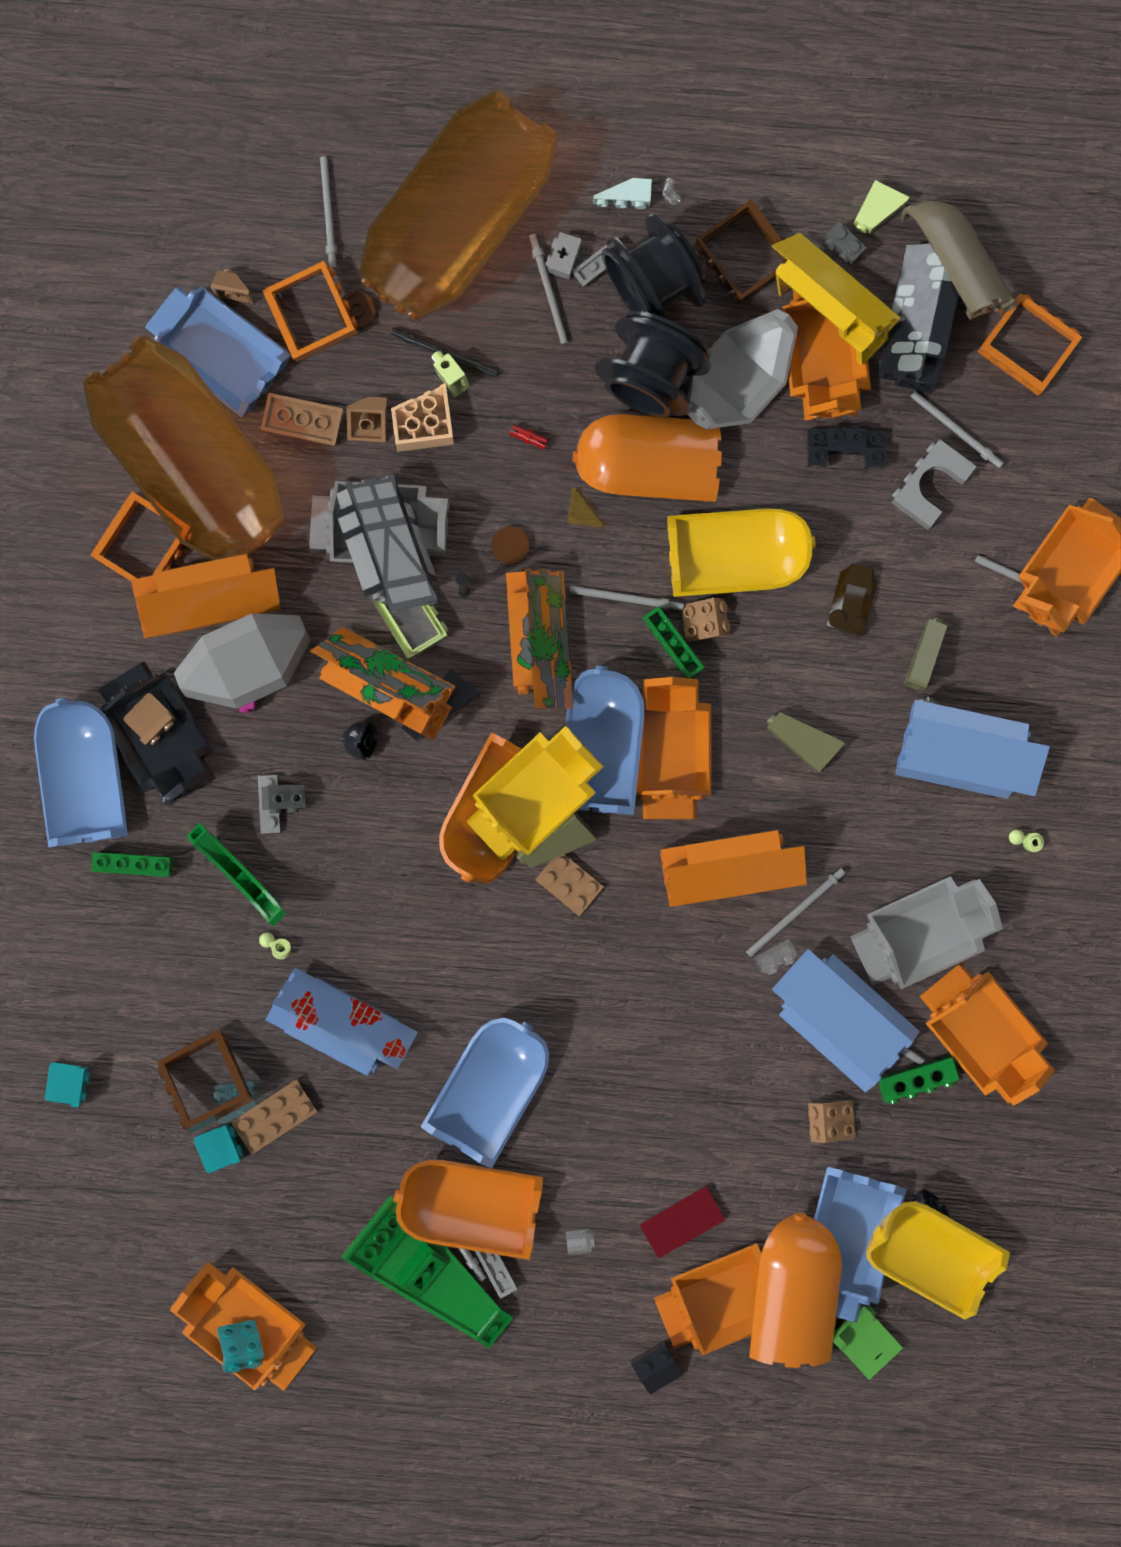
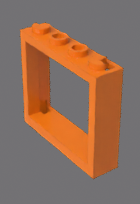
M325 261L262 290L291 356L296 362L358 334L356 329L358 327L357 321L354 316H350L348 311L351 307L347 299L343 300L341 296L343 292L342 287L333 278L336 274L331 264L327 265ZM323 272L347 327L299 349L275 294Z
M1020 293L1015 299L1017 306L1020 304L1071 341L1043 382H1041L990 345L1016 308L1004 314L977 352L1039 396L1082 337L1076 329L1066 326L1061 318L1049 314L1047 308L1034 303L1029 295Z
M134 492L130 493L90 555L129 581L137 578L107 560L104 556L138 503L181 529L154 573L171 570V563L174 559L177 560L182 553L181 548L184 543L187 544L190 541L189 539L192 536V530L188 526Z

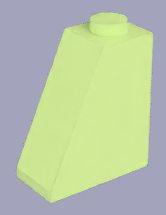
M875 180L853 226L861 233L870 234L902 209L909 197Z

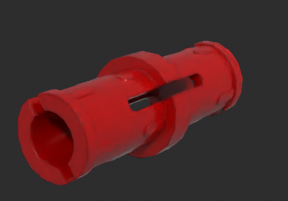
M516 424L513 425L512 429L519 433L510 431V436L525 441V444H532L542 450H545L547 446L540 443V441L546 444L549 443L548 438L537 435L533 430L528 431Z

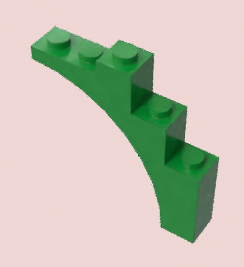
M199 823L186 836L192 845L205 855L246 896L272 927L281 921L286 911L279 904L278 899L271 890L260 882L251 870L236 858L224 843Z

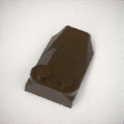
M852 563L848 568L840 572L825 627L863 637L877 585L874 569Z

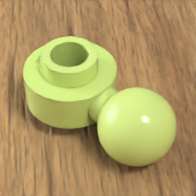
M1013 830L1009 834V840L1012 844L1019 845L1023 843L1024 848L1030 852H1038L1043 848L1044 839L1038 833H1029L1024 836L1022 831ZM1034 839L1037 840L1036 846H1033L1032 841Z
M268 932L260 936L259 942L261 946L265 948L271 947L275 958L285 959L291 954V946L287 940L278 939L275 941L274 936Z

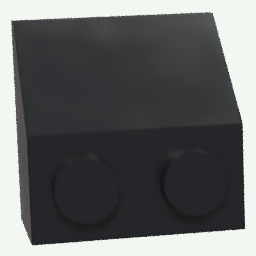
M665 1341L631 1359L633 1369L650 1395L683 1376Z

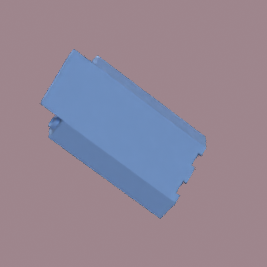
M177 286L145 327L155 335V344L152 348L154 351L241 418L254 409L257 405L256 401L261 394L265 395L272 386L273 379L278 373L281 374L291 358V354L203 286L197 290L193 289L189 294Z
M915 700L911 707L909 725L904 733L902 750L897 759L895 775L1008 799L1011 793L1014 792L1035 796L1050 746L1029 742L1031 732L1028 731L1029 724Z
M807 949L772 989L785 1001L781 1005L783 1010L779 1016L865 1093L877 1084L881 1079V1075L888 1068L892 1067L900 1058L899 1055L913 1043L920 1032L834 954L828 959L824 957L820 960Z
M827 1167L814 1219L831 1232L841 1253L842 1270L836 1317L857 1323L861 1304L870 1306V1302L879 1303L885 1275L872 1267L866 1258L869 1241L882 1219L904 1202L907 1189Z

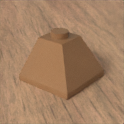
M228 269L217 271L211 284V289L217 298L254 304L250 291L234 271Z
M366 397L347 406V440L386 442L387 398Z

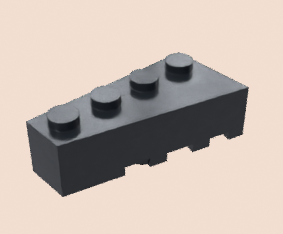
M451 669L442 678L455 686L446 704L452 707L446 718L448 720L459 710L478 698L480 693ZM406 725L402 726V730L417 742L425 737Z

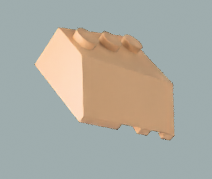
M446 383L440 385L439 388L425 392L424 395L391 408L397 452L454 445Z

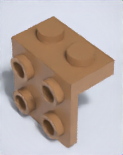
M710 598L683 605L681 613L687 642L730 636V623L727 619V604L724 598Z
M150 693L146 694L124 717V721L141 737L140 740L147 746L156 744L161 738L160 735L164 731L170 730L174 725L173 722L177 719Z
M851 1100L831 1103H808L811 1142L830 1143L855 1138L854 1107Z

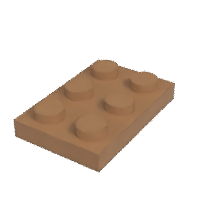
M565 854L552 859L535 879L578 916L584 912L604 887Z

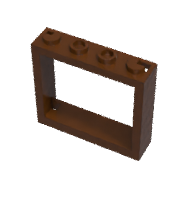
M752 199L696 238L695 243L697 252L701 256H705L708 267L712 271H716L719 282L723 286H727L730 297L734 301L737 300L739 304L776 279V270L741 294L705 243L746 214L750 216L771 246L782 241ZM775 250V252L777 253V255L780 257V259H781V260L783 261V263L785 264L788 260L785 259L780 253H778V252Z
M219 1029L157 1061L159 1066L157 1071L166 1082V1085H164L165 1090L174 1100L172 1102L174 1110L180 1114L181 1119H179V1122L183 1129L191 1133L254 1101L227 1038ZM216 1042L239 1092V1096L190 1120L168 1067Z

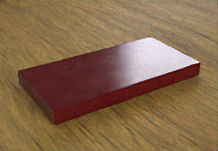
M704 1186L641 1222L639 1226L659 1259L725 1221V1218L708 1188Z

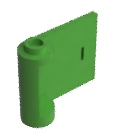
M862 1305L857 1323L846 1320L834 1331L833 1342L870 1380L903 1347L874 1317L877 1313L869 1305L866 1307Z

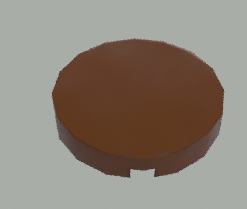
M352 291L343 297V300L347 299L351 307L348 310L350 316H354L357 321L358 327L356 329L361 330L368 327L376 315L373 299L368 294L358 291ZM338 307V314L341 319V322L347 327Z
M514 526L500 529L492 540L494 556L504 564L515 565L521 562L529 551L527 535L521 529Z

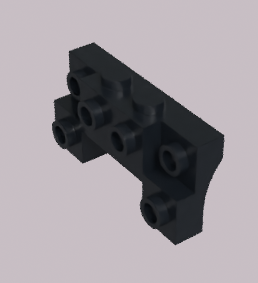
M832 425L828 429H808L807 467L822 466V468H826L828 454L864 455V469L869 467L884 469V431L861 429V426L857 425L850 426V428Z

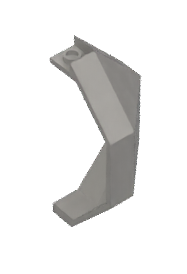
M778 309L726 330L709 349L711 353L709 359L711 368L709 372L701 376L690 375L687 398L691 402V410L688 415L696 424L705 429L752 423L786 385L798 326L789 314Z
M252 613L203 635L176 669L174 675L185 697L238 709L287 687L311 638L298 615Z

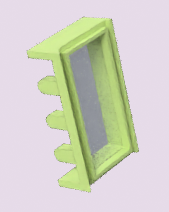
M372 600L408 660L413 659L448 637L446 632L449 630L443 621L439 623L436 618L438 612L433 605L390 612L388 605Z

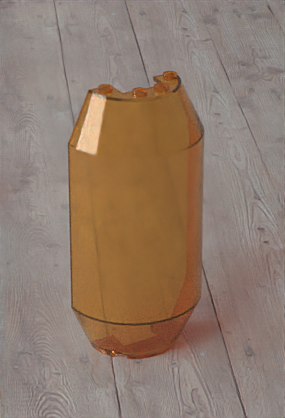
M497 89L456 111L368 228L359 274L362 277L361 282L368 288L371 287L379 294L378 298L385 304L389 302L394 306L393 309L400 315L405 313L414 321L421 320L461 299L548 182L559 133L544 122L539 126L513 107L512 100Z
M145 335L136 337L129 346L132 352L123 354L120 361L109 365L103 374L98 370L96 372L93 371L83 381L92 427L182 544L213 561L243 554L248 556L268 541L276 533V529L285 522L273 470L184 355Z

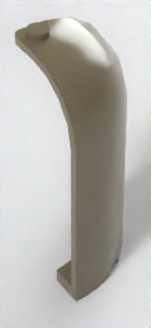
M927 201L909 205L903 209L901 213L902 221L907 222L913 218L916 220L967 307L966 314L969 319L990 312V308H993L1001 316L1017 307L1016 300L974 228L957 207L943 201Z

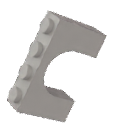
M940 439L937 443H931L926 450L928 455L925 459L921 457L915 464V467H917L914 473L909 472L903 480L906 483L902 489L898 487L892 495L895 499L891 503L927 530L934 524L942 511L922 496L919 488L921 476L930 470H940L962 485L976 468L974 464Z

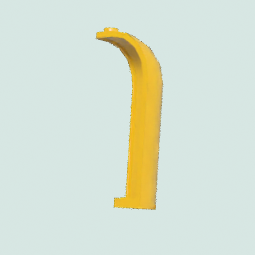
M755 509L667 516L670 545L669 559L674 597L770 590L788 586L800 579L809 568L812 548H815V537L811 536L810 529L805 520L795 513L782 509Z
M918 1202L902 1203L888 1213L874 1230L866 1250L867 1260L879 1272L963 1319H968L977 1314L981 1299L985 1294V1291H983L984 1286L987 1282L992 1283L998 1275L1007 1270L1010 1256L1009 1251L935 1209Z

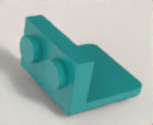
M56 1062L51 1063L45 1100L71 1104V1107L76 1108L83 1106L87 1099V1092H85L86 1084L90 1080L89 1067Z
M229 1123L194 1138L195 1146L207 1173L243 1160L244 1153L240 1144H237L235 1139L237 1137L233 1127H230Z
M254 1320L229 1324L218 1328L217 1333L223 1353L222 1367L224 1373H235L241 1369H254L262 1365L264 1352Z

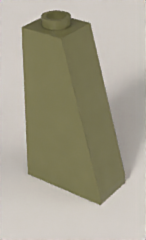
M938 618L926 621L903 682L904 686L920 692L927 688L947 629V625L943 624L944 621Z
M781 712L778 715L773 714L766 721L769 724L766 729L816 773H819L845 744L843 741Z
M574 812L528 856L523 851L518 852L516 856L522 864L526 863L530 868H533L590 844L596 838L589 825Z

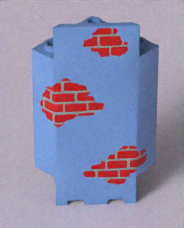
M297 968L293 969L288 981L281 988L266 1018V1021L283 1029L284 1033L366 1076L370 1073L374 1074L381 1061L398 1069L418 1033L398 1022L399 1020Z

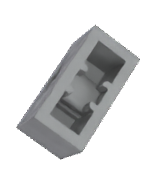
M560 232L558 238L555 237L552 243L553 254L548 255L546 261L548 273L570 280L582 239ZM564 252L566 253V256H564L562 259L560 258V255H562V253Z

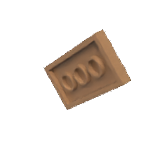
M268 393L260 430L336 447L344 410L343 408Z
M296 1079L231 1121V1124L250 1153L254 1154L317 1113V1110Z

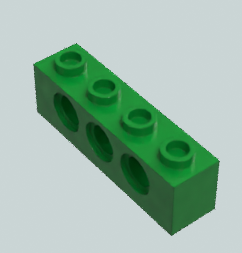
M659 606L642 618L645 625L685 678L691 679L704 669L703 665Z
M93 852L91 872L172 877L174 858Z
M949 1056L883 1076L877 1084L882 1101L894 1104L900 1101L899 1098L905 1096L907 1099L917 1097L918 1092L925 1091V1093L936 1091L938 1086L943 1085L944 1088L953 1086L955 1081L959 1080L953 1058ZM939 1070L941 1077L939 1080L934 1081L932 1074L934 1071ZM917 1076H921L923 1080L920 1086H915L913 1083L914 1078ZM897 1082H903L904 1089L901 1092L895 1090Z

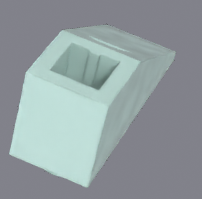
M629 179L594 195L593 204H597L599 207L616 205L618 208L635 206L636 209L650 207L652 179Z

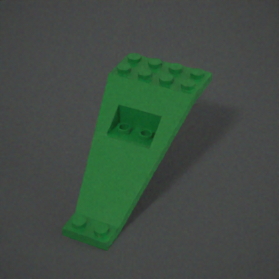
M390 1195L341 1257L369 1277L477 1340L487 1348H490L512 1321V1315L497 1306L446 1246L415 1239L403 1231L397 1222V1202H394V1197Z

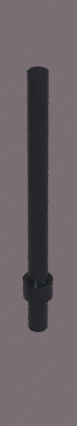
M394 327L391 330V335L403 339L405 343L410 345L413 343L434 353L441 351L444 356L450 354L454 361L494 378L498 374V370L418 338L414 333L409 331L406 333Z

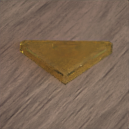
M572 488L567 523L602 528V524L576 489Z

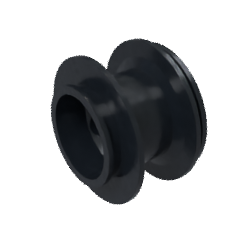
M654 214L648 215L645 222L650 238L629 251L616 239L612 238L607 241V248L601 252L602 260L610 280L630 312H647L665 318L662 308L683 295L697 307L705 305L706 297L703 286L706 284L705 272L694 249L673 223L668 222L665 224L658 216Z
M628 312L624 318H620L615 324L617 335L627 345L620 360L614 358L599 359L595 365L596 373L605 382V387L611 395L639 412L662 418L669 415H687L691 410V402L679 388L686 374L701 376L709 372L711 368L709 360L711 357L710 350L693 333L668 319L647 312Z

